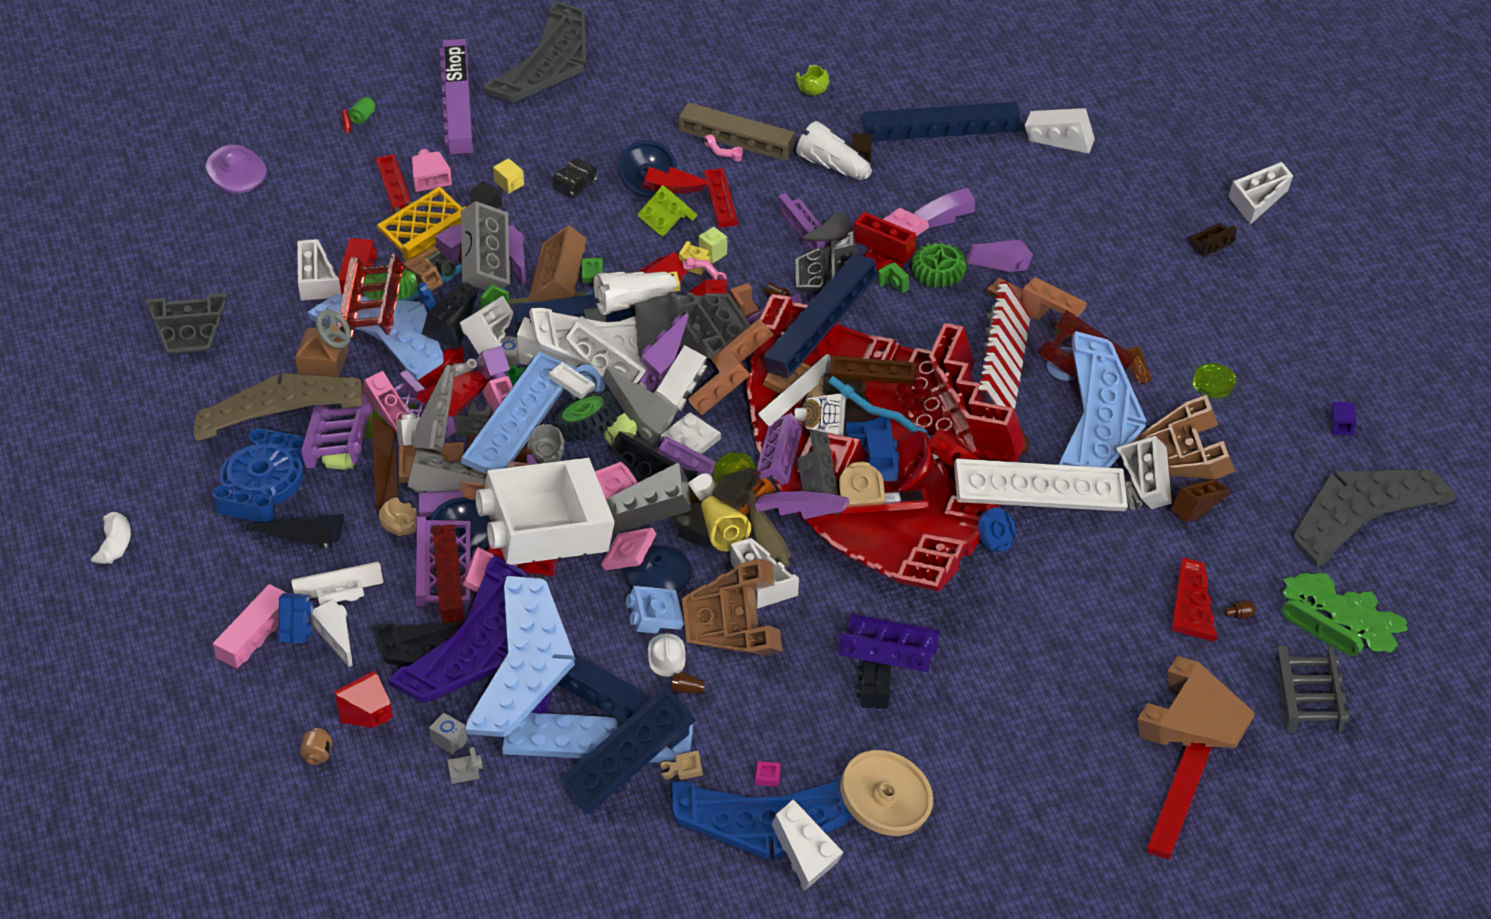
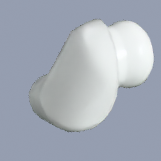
M471 358L466 363L453 364L452 366L455 367L454 377L474 370L477 362Z

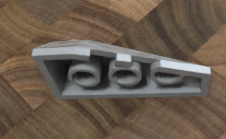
M446 365L416 425V431L412 432L411 443L415 449L443 453L455 367L451 365Z
M611 365L606 368L602 379L628 418L636 423L637 432L640 433L642 438L654 444L661 437L660 435L670 428L678 407L658 391L652 393L646 389L645 384L632 382L629 375Z
M416 449L407 487H411L416 492L459 490L461 481L485 484L487 474L473 468L470 470L466 469L459 461L452 463L444 461L443 455Z

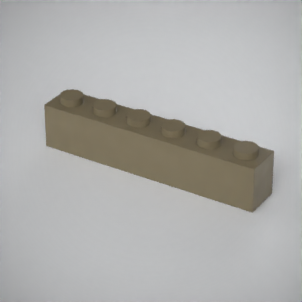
M689 102L679 116V131L702 138L712 134L716 142L741 147L745 150L786 161L795 147L794 131Z

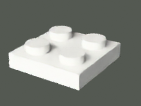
M691 412L660 435L661 441L667 436L700 454L704 453L721 439L719 431Z

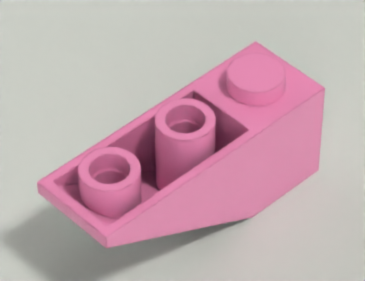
M381 371L364 380L362 385L363 394H366V398L371 403L372 408L397 433L396 420L402 419V415L410 413L385 373Z

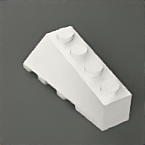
M583 316L578 319L566 336L570 344L591 366L597 369L602 378L606 368L611 365L629 375L632 382L637 384L648 369L640 361L641 358Z

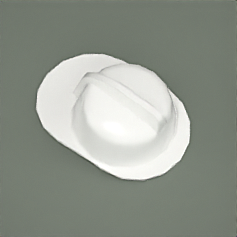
M666 633L652 638L649 642L648 653L649 664L654 673L670 677L673 676L674 672L679 673L685 666V646L683 641L676 635Z

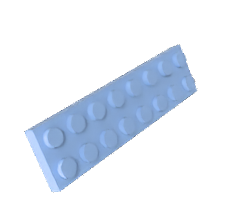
M541 352L537 353L461 459L462 464L487 474V470L507 468L508 461H514L529 440L533 429L539 426L564 390L563 387L548 378L549 372L563 361ZM565 363L566 365H568L569 367H571V368L574 369V370L577 368V367L572 366V365H570V364H568V363Z
M529 713L510 735L504 737L503 754L583 759L620 727L623 722L615 717ZM693 724L689 727V735L673 749L664 748L650 762H676L675 755L691 752Z

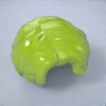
M809 65L808 71L803 76H800L798 72L795 75L799 90L808 95H820L826 91L829 85V75L826 69L823 70L817 65Z

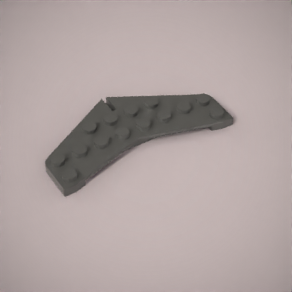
M555 0L550 7L549 17L539 46L529 58L500 78L494 77L488 81L483 87V93L508 102H517L585 71V11Z
M1429 469L1338 471L1334 475L1331 473L1295 532L1293 541L1295 546L1317 568L1325 564L1332 557V554L1366 522L1387 512L1431 503L1435 506L1447 504L1455 500L1456 493L1435 472Z

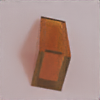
M1140 346L1127 348L1124 358L1138 383L1152 382V377Z

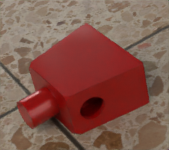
M939 429L929 439L931 450L943 462L953 468L954 462L957 459L954 454L957 452L960 453L959 459H979L955 435Z

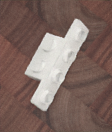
M374 562L297 578L291 582L293 593L309 594L310 599L318 597L319 604L322 605L331 599H334L336 603L343 600H357L359 597L364 596L363 587L382 584L383 577L380 563Z

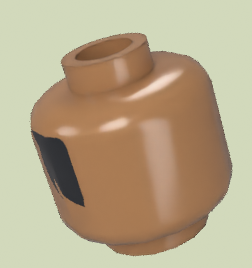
M319 728L306 732L303 735L300 747L302 758L312 765H318L327 761L330 757L333 743L331 736L328 735L327 731Z

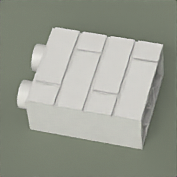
M589 458L487 470L485 489L477 490L475 494L476 508L479 516L489 515L491 520L487 525L489 545L492 549L501 548L506 564L514 565L532 562V560L536 562L558 559V557L580 556L584 553L587 555L609 552L615 521Z

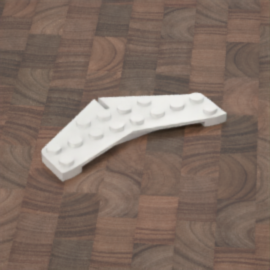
M531 308L529 314L535 342L538 347L580 365H590L566 339V336L579 317L553 313L552 310L545 308ZM635 316L620 322L607 323L587 319L639 356Z

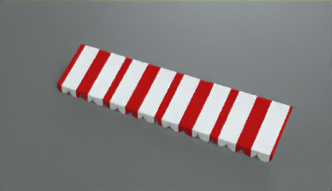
M1005 281L999 283L1001 289L997 291L1001 295L996 297V300L999 302L995 303V306L998 308L994 310V313L998 315L992 317L995 322L991 324L993 329L990 330V334L992 336L988 338L991 342L987 344V347L990 349L986 351V354L989 356L984 359L988 363L983 365V368L986 370L982 372L984 378L980 382L983 385L979 386V390L986 391L995 405L1015 408L1031 317L1009 283Z

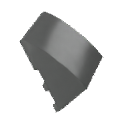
M853 231L847 234L848 237L838 242L836 239L831 241V245L824 249H814L795 259L797 290L820 293L822 288L833 278L834 274L843 267L844 263L854 253L858 254Z
M228 292L207 294V298L179 301H166V298L145 299L167 354L210 351Z
M669 292L668 294L671 323L679 315L683 317L687 313L689 316L682 340L687 347L707 358L715 356L751 326L730 294L706 293L705 296H696L693 293L676 295V292Z
M668 295L634 304L635 323L638 333L637 347H639L640 358L643 355L641 353L642 350L649 344L653 346L658 341L656 337L664 329L668 331L673 327L671 325ZM682 339L677 352L681 351L684 345L686 346Z

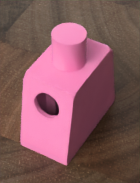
M422 149L418 155L412 157L415 192L452 185L451 170L440 152L430 153L429 150Z

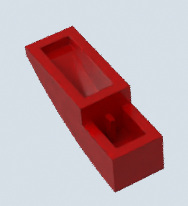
M649 167L641 187L657 192L664 185L673 194H684L702 191L707 180L670 167L667 173Z

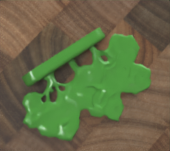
M1300 573L1297 577L1283 579L1286 584L1283 594L1286 598L1290 599L1282 606L1284 617L1350 657H1355L1362 651L1364 644L1361 638L1367 641L1371 650L1391 653L1398 645L1391 633L1407 631L1405 618L1391 611H1376L1375 607L1378 600L1372 591L1362 592L1361 594L1346 592L1344 595H1338L1335 591L1334 582L1326 573ZM1308 596L1314 597V605H1311L1312 603L1308 602ZM1316 610H1326L1332 615V619H1329L1328 617L1324 616ZM1340 624L1349 626L1350 630L1341 626ZM1361 630L1365 631L1364 634H1360L1358 632Z

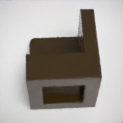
M853 133L852 149L858 152V154H867V162L871 164L872 134Z

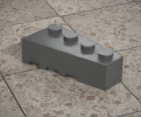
M679 462L606 499L615 521L612 534L691 511L688 478Z

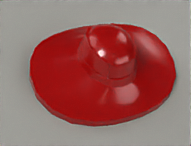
M916 431L907 437L896 449V452H899L897 481H888L895 490L902 491L909 488L917 481L924 479L932 469L933 460L929 438L923 431Z

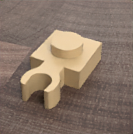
M698 750L675 755L676 762L665 761L660 764L662 770L670 769L668 772L661 773L663 779L666 780L671 779L675 775H678L680 780L703 775Z

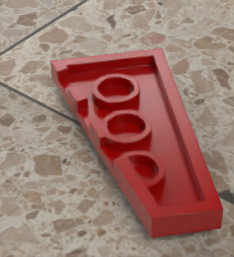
M473 370L454 377L449 416L454 418L483 391L490 379L487 380L482 373ZM436 385L419 391L416 399L427 404Z
M1182 558L1180 562L1171 631L1215 642L1217 632L1214 630V615L1211 613V598L1207 591L1208 581L1205 564L1187 558Z

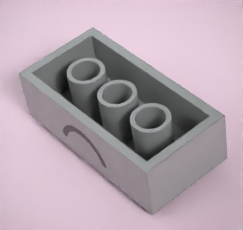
M475 201L461 211L462 282L469 283L473 287L487 290L491 284L503 289L510 285L508 212Z

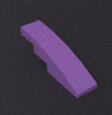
M795 491L760 495L755 506L757 512L778 508L780 515L801 511L803 519L845 511L850 501L848 497L828 493Z

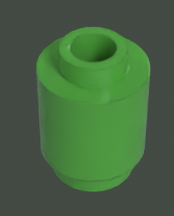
M368 97L359 99L348 112L351 121L356 124H363L374 113L375 103Z

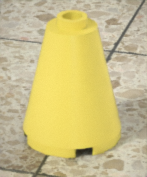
M715 496L703 500L700 506L701 514L709 540L716 549L728 552L731 551V544L748 539L751 532V524L743 513Z

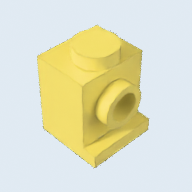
M688 241L679 253V259L682 264L683 261H687L686 258L708 260L711 263L709 250L692 246L691 242ZM694 268L686 271L702 275L705 268Z

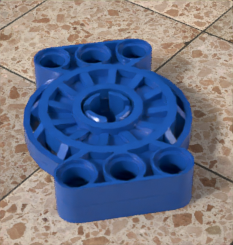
M257 428L249 433L250 446L236 451L223 463L220 470L221 486L216 487L212 495L217 513L266 523L275 517L273 505L288 499L301 486L303 481L302 464H305L301 450L305 437Z

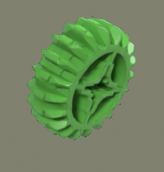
M934 242L933 245L927 243L925 247L920 246V249L915 252L912 259V271L915 279L920 280V284L926 283L927 287L932 285L935 289L936 287L944 289L945 286L952 287V284H958L959 280H963L966 272V258L963 255V251H959L958 247H952L951 243L948 245H944V242L941 244Z
M384 269L371 272L363 277L362 283L364 296L374 301H395L408 298L417 292L418 287L415 273L405 269Z

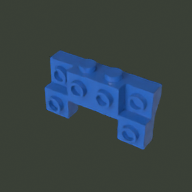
M879 416L866 422H846L845 436L860 439L861 445L864 446L866 462L881 473L883 481H897L899 452H896L897 440L893 439L890 419Z

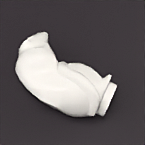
M111 512L103 517L106 539L100 546L99 551L91 558V561L94 563L113 564L114 560L123 556L131 537L130 524L127 518L118 512Z

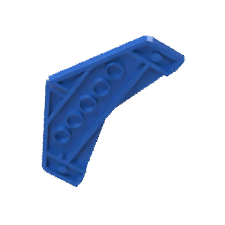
M838 777V781L786 796L757 798L697 788L696 784L689 782H672L673 817L677 824L767 860H770L769 842H773L774 860L787 854L783 850L771 824L776 814L792 800L825 833L855 819L848 811L842 799L840 790L841 777Z

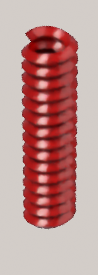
M348 110L341 112L345 133H350L352 130Z

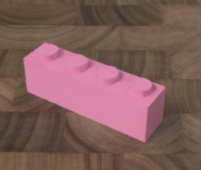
M269 584L215 640L213 647L216 658L236 669L243 662H246L256 648L263 644L270 633L277 629L279 623V597L286 592Z

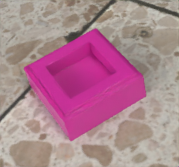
M757 761L755 785L779 787L781 763Z

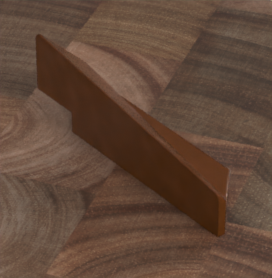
M372 418L375 504L377 516H379V511L384 503L391 498L398 497L396 448H393L396 432L394 428Z

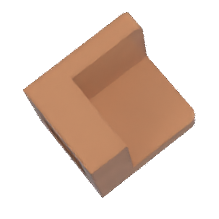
M749 283L730 289V296L745 318L759 311L752 300V287Z

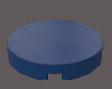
M426 282L418 284L417 289L428 313L436 303Z
M1001 508L986 510L982 513L978 523L979 537L983 545L993 552L1008 550L1013 545L1012 540L1016 534L1011 516L1001 511L1003 510Z

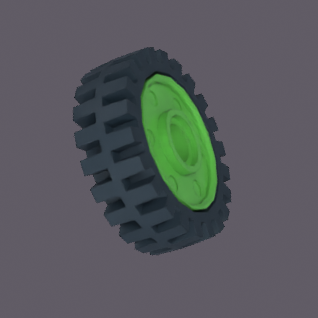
M595 391L591 395L588 393L582 399L576 397V400L572 399L569 401V404H564L562 406L563 409H559L557 414H555L554 422L561 431L564 440L567 442H577L580 440L581 442L585 441V438L591 439L593 435L598 436L601 434V431L605 432L608 430L607 427H611L614 425L613 422L617 421L619 412L612 396L608 392L599 391L597 393Z

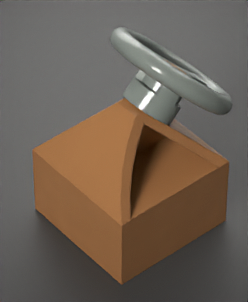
M332 310L322 311L316 319V328H306L295 356L298 374L340 377L349 352L348 344L351 340L350 327L342 315ZM328 316L329 323L323 326V319ZM336 320L340 322L344 329V332H342L339 329L338 325L336 324Z

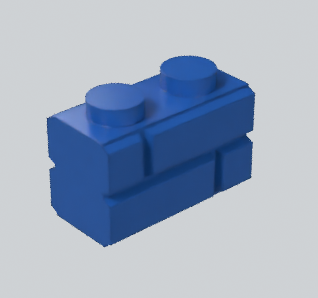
M283 593L279 597L278 642L306 643L309 637H312L313 624L309 623V615L313 614L314 604L313 601H310L309 594Z

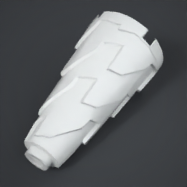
M818 121L811 123L806 128L809 133L807 136L802 134L798 142V156L858 180L867 179L872 172L870 164L859 156L858 152L844 143L845 141L830 132L829 128Z
M615 272L598 273L594 276L595 298H599L601 302L597 303V306L602 315L630 308V306L638 302L667 295V293L673 292L674 288L677 287L675 276H671L670 273Z

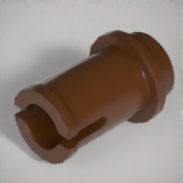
M772 282L766 284L770 289L764 287V294L791 296L787 288H780Z

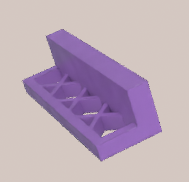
M786 193L779 195V211L801 239L804 235L822 226L800 198L792 201ZM802 239L811 251L817 248L824 249L825 243L831 245V241H833Z
M406 369L400 373L402 384L394 389L397 394L404 390L408 392L407 398L400 397L410 414H415V417H421L423 409H425L427 404L416 399L418 392L425 388ZM410 404H419V410L409 409ZM449 415L445 438L456 432L453 417Z
M792 413L780 417L771 426H768L755 477L758 480L773 475L780 485L788 483L803 429Z

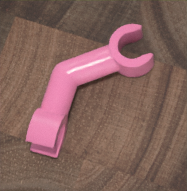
M712 134L704 136L707 140L704 143L705 146L711 148L716 156L731 157L734 161H741L743 148L722 149L716 144L715 137Z
M686 258L687 261H683V267L686 270L705 268L712 277L711 280H715L717 277L727 279L726 275L718 272L708 260Z

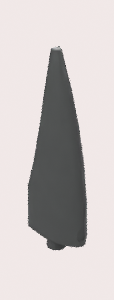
M840 211L833 214L822 226L804 235L802 239L830 241L848 237V233L852 232V226L846 215Z

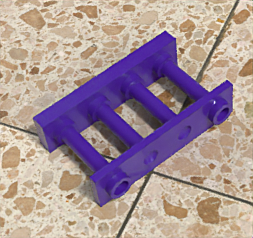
M851 614L848 634L841 633L838 655L929 672L931 654L936 655L938 651L940 630Z

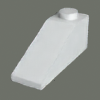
M331 599L313 609L311 621L316 631L346 665L351 667L353 663L346 621L348 614L343 605H338L334 599Z

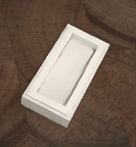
M563 362L550 371L548 375L549 379L579 399L585 397L595 387V383Z

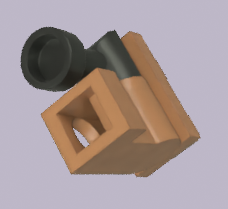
M435 246L423 251L419 256L408 260L404 264L407 271L415 273L417 283L426 282L430 291L444 284L438 271L445 276H451L456 271V264L449 259H444L441 251H438Z

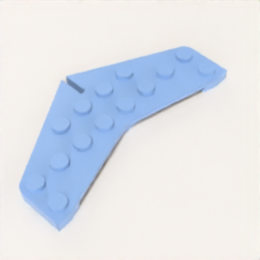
M334 294L308 311L309 319L316 322L318 315L322 311L332 310L339 313L347 321L350 328L365 331L384 342L405 367V370L407 369L416 380H419L444 362L439 342L422 335L427 312L424 304L421 305V302L404 300L374 301L367 297ZM328 316L323 319L322 324L329 322Z
M1075 331L1072 337V349L1084 413L1058 465L1110 468L1121 456L1116 447L1132 443L1145 428L1147 421L1113 344L1107 339Z
M506 577L504 591L508 654L470 715L465 729L467 734L497 737L510 735L575 665L573 651L548 584L544 579Z

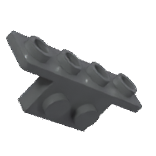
M812 430L810 431L813 451L797 459L802 490L838 495L828 434ZM840 511V512H836V513H831V514L838 515V514L841 513V511Z

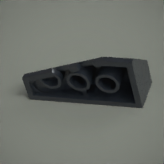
M344 513L306 519L299 518L246 525V530L310 545L318 544L319 548L332 547V542L340 540Z

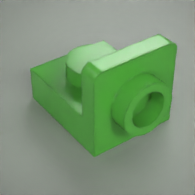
M602 258L582 259V283H594V276L598 273H603Z
M893 262L878 271V285L882 287L891 283L894 288H897L903 294L909 290V275Z

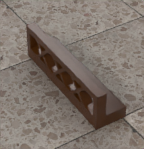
M831 356L829 378L834 376L838 379L914 384L916 380V362Z

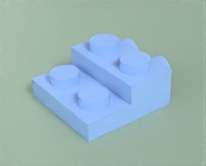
M634 586L631 593L627 595L626 607L631 608L632 611L630 614V624L635 625L636 632L657 634L660 628L682 629L684 621L676 590Z

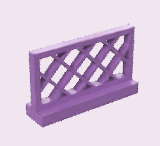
M417 517L416 606H425V602L470 603V589L463 586V580L470 565V521L426 520V517ZM430 527L441 528L444 533L436 538L430 533ZM455 528H466V533L461 538L454 535L452 531ZM447 535L455 541L449 548L440 542ZM436 545L444 551L437 558L430 553V550ZM458 545L466 551L460 558L451 552ZM447 555L455 561L449 568L440 562ZM436 564L444 571L437 578L430 573V569ZM458 565L466 570L460 578L451 572ZM447 574L455 580L448 588L440 582ZM436 584L444 591L440 595H430V589ZM457 585H460L465 589V596H456L451 591Z

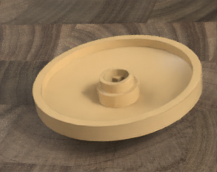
M883 750L863 752L849 762L842 774L840 790L845 806L858 822L872 831L888 836L907 835L918 830L931 813L933 793L927 778L915 764L901 755Z

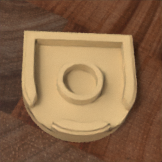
M855 462L842 472L839 480L840 496L849 498L850 502L847 507L885 504L883 477L875 467L867 462Z

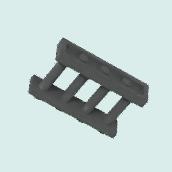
M1278 646L1275 663L1286 732L1296 733L1298 723L1302 721H1336L1338 732H1343L1344 724L1348 723L1349 714L1348 709H1344L1345 692L1341 691L1340 688L1342 686V674L1337 671L1339 657L1334 654L1333 646H1328L1326 657H1292V655L1288 654L1287 646ZM1293 666H1326L1328 675H1295V673H1291V669ZM1296 684H1330L1331 693H1298V691H1294V687ZM1333 702L1334 712H1301V709H1297V705L1299 703Z

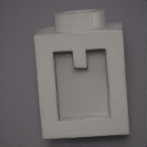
M474 747L470 748V756L447 760L451 784L479 779L478 769H483L481 756L476 755Z

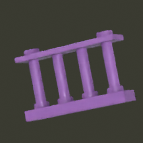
M366 394L363 395V405L357 407L330 409L327 405H315L301 450L306 468H315L317 459L320 456L349 453L352 464L357 463L358 456L362 452L361 445L370 415H372V405L370 402L368 403ZM356 415L355 419L329 421L332 417ZM352 428L351 432L325 434L328 430ZM348 441L347 445L321 447L324 443Z

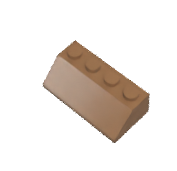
M570 225L542 243L528 297L530 301L541 302L569 298L574 295L575 284L579 277V268L582 265V256L585 252L586 238Z

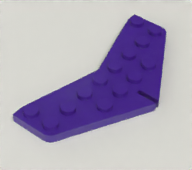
M494 556L485 569V576L465 623L454 636L409 667L403 666L396 671L389 679V685L418 702L424 703L497 672L508 654L504 591L506 577L527 578L526 572L514 565L506 564L505 560Z

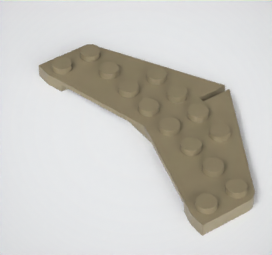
M282 373V383H280V378L277 374L210 408L200 410L195 417L194 436L196 441L207 439L217 435L218 429L246 419L311 405L341 404L342 408L363 405L362 382L355 377L344 378Z

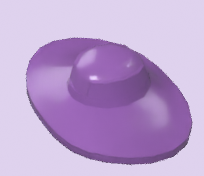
M240 145L223 146L214 151L206 162V171L211 181L222 190L230 193H244L256 188L263 182L267 174L266 166L260 157L250 149Z

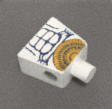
M842 394L808 398L807 408L795 409V418L797 421H806V429L809 431L818 430L843 436L846 397Z

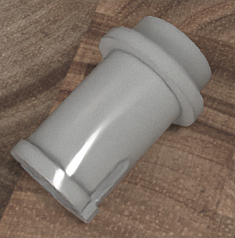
M1127 481L1125 482L1129 508L1136 510L1134 502H1136L1139 509L1143 502L1133 482Z

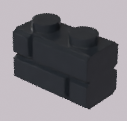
M863 660V666L858 667V680H862V684H857V698H861V706L863 708H889L891 665Z

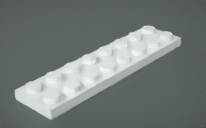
M956 459L954 462L958 502L1126 511L1128 508L1123 469Z

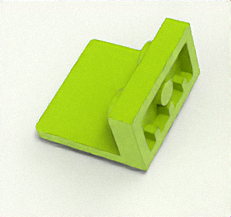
M664 185L661 186L638 213V216L662 237L667 234L680 217L684 219L687 216L693 221L698 216Z

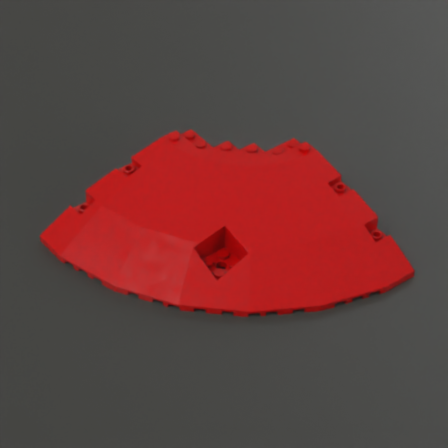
M771 294L760 317L774 335L754 351L750 361L751 372L746 385L754 426V437L760 455L768 425L759 416V412L780 395V393L763 386L764 380L769 373L766 369L764 355L808 306L792 302L791 297ZM837 322L803 361V363L812 367L828 354L830 357L843 356L916 362V380L914 384L851 379L838 380L854 388V392L872 406L901 413L918 427L921 426L927 430V434L933 436L939 429L955 435L979 457L978 460L1018 462L1025 446L1015 408L987 403L984 391L979 390V386L982 384L974 382L971 371L975 362L964 326L944 323L931 351L900 346L894 339L867 335L841 326ZM835 388L832 395L840 394V391ZM808 393L801 403L797 402L782 416L792 413L795 417V409L802 408ZM846 399L843 436L827 433L830 441L829 445L838 495H840L839 480L842 472L852 463L866 462L864 446L861 445L860 439L845 436L846 422H866L879 417L867 413L850 399ZM890 419L893 439L897 440L898 447L913 433L896 420ZM801 425L803 429L788 483L780 485L775 477L771 475L780 492L803 491L797 459L813 451L810 431L803 425ZM931 450L933 465L930 473L924 479L905 489L925 488L928 508L853 514L840 513L838 515L826 514L803 519L801 511L795 513L830 547L848 558L897 583L940 591L960 569L959 563L962 556L970 557L980 541L978 523L981 516L978 515L988 509L999 508L1001 504L958 502L955 469L943 462ZM959 452L954 454L955 458H960ZM883 481L884 491H895L888 481Z

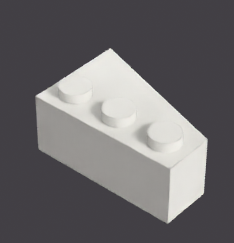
M1086 108L1031 111L1025 124L1029 141L1090 153L1095 140Z
M1280 162L1233 181L1228 197L1249 224H1251L1288 191L1293 175L1283 162Z
M318 239L298 241V287L301 300L326 299L334 294H341L339 279L335 275L331 263L328 262Z
M501 296L461 321L460 325L462 326L463 333L468 336L480 355L484 351L502 345L500 341L505 337V328L509 327L514 313L504 296Z
M524 317L517 333L520 364L529 365L537 353L541 352L572 366H580L578 363L538 347L535 342L532 323H530V319Z
M684 345L656 390L678 407L677 411H681L687 401L686 398L689 394L693 393L698 381L704 375L708 367L706 365V357Z
M1156 436L1116 447L1124 461L1125 467L1131 475L1140 498L1151 509L1172 504L1167 447Z
M749 538L731 544L730 562L733 567L740 563L758 559L772 563L775 585L754 589L757 609L798 596L799 578L795 574L791 575L786 571L781 562L777 563L770 557V553L755 540Z
M794 800L776 814L771 825L783 850L786 851L791 861L793 871H796L804 892L838 863L843 851Z

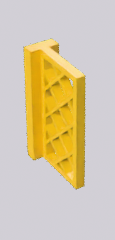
M439 186L379 223L377 229L403 253V259L407 262L419 256L423 251L435 246V236L451 226L461 225V211L466 207L462 208ZM439 194L444 199V202L432 201V198ZM419 206H429L428 212L416 210ZM431 207H442V213L431 212ZM445 208H453L457 212L446 214ZM405 215L413 216V221H401V217ZM416 216L427 217V223L415 222ZM430 218H441V222L437 224L429 223ZM396 225L397 231H388L385 227ZM400 226L412 227L411 233L399 232ZM414 227L426 228V231L422 234L414 233ZM398 238H410V241L403 245L398 241Z

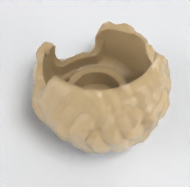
M398 497L391 498L384 503L379 511L382 528L397 536L411 535L417 532L416 508H412L410 503L404 504L400 502Z

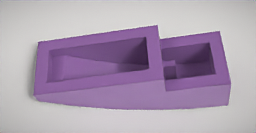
M969 188L946 194L923 206L913 214L927 220L929 228L954 223L956 216L973 213L975 211V199Z

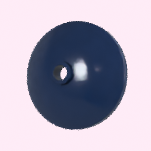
M640 140L629 145L622 153L618 167L619 175L624 185L633 193L644 197H653L656 191L641 187L645 177L642 171H647L649 167L667 173L670 167L677 169V163L671 151L663 144L652 140Z
M465 497L450 499L441 504L432 514L430 520L470 521V557H473L477 547L483 550L489 547L487 525L491 520L489 515L479 516L475 500ZM430 527V533L436 538L444 533L441 528ZM455 528L452 533L461 538L462 536L459 534L466 533V528ZM449 535L440 541L447 548L455 543ZM436 545V547L441 552H444L438 545ZM460 545L451 551L458 558L466 553Z
M651 545L643 562L635 567H625L624 573L626 582L631 589L634 586L671 589L679 593L686 587L691 578V565L688 558L681 551L666 545Z

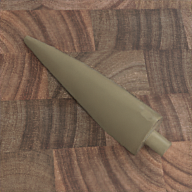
M748 485V505L755 540L770 553V557L777 563L781 562L784 568L790 565L788 560L791 557L789 549L764 511L757 512L755 503L758 499L751 486Z

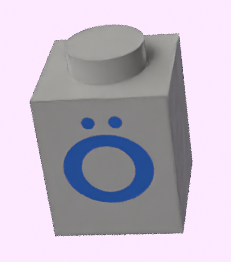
M505 336L501 339L500 343L502 344L501 346L508 365L518 368L520 363L518 339Z
M443 713L429 727L430 740L433 744L453 755L467 741L466 726Z

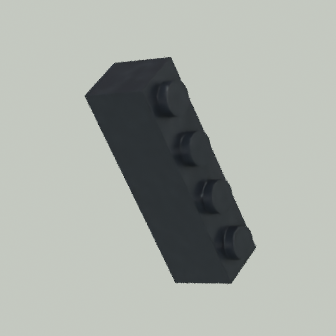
M460 281L427 313L422 335L459 351L464 337L460 322L471 316L479 289L474 288L469 283Z
M619 431L611 448V451L637 475L636 477L640 481L678 462L683 468L688 482L696 478L699 472L630 432Z

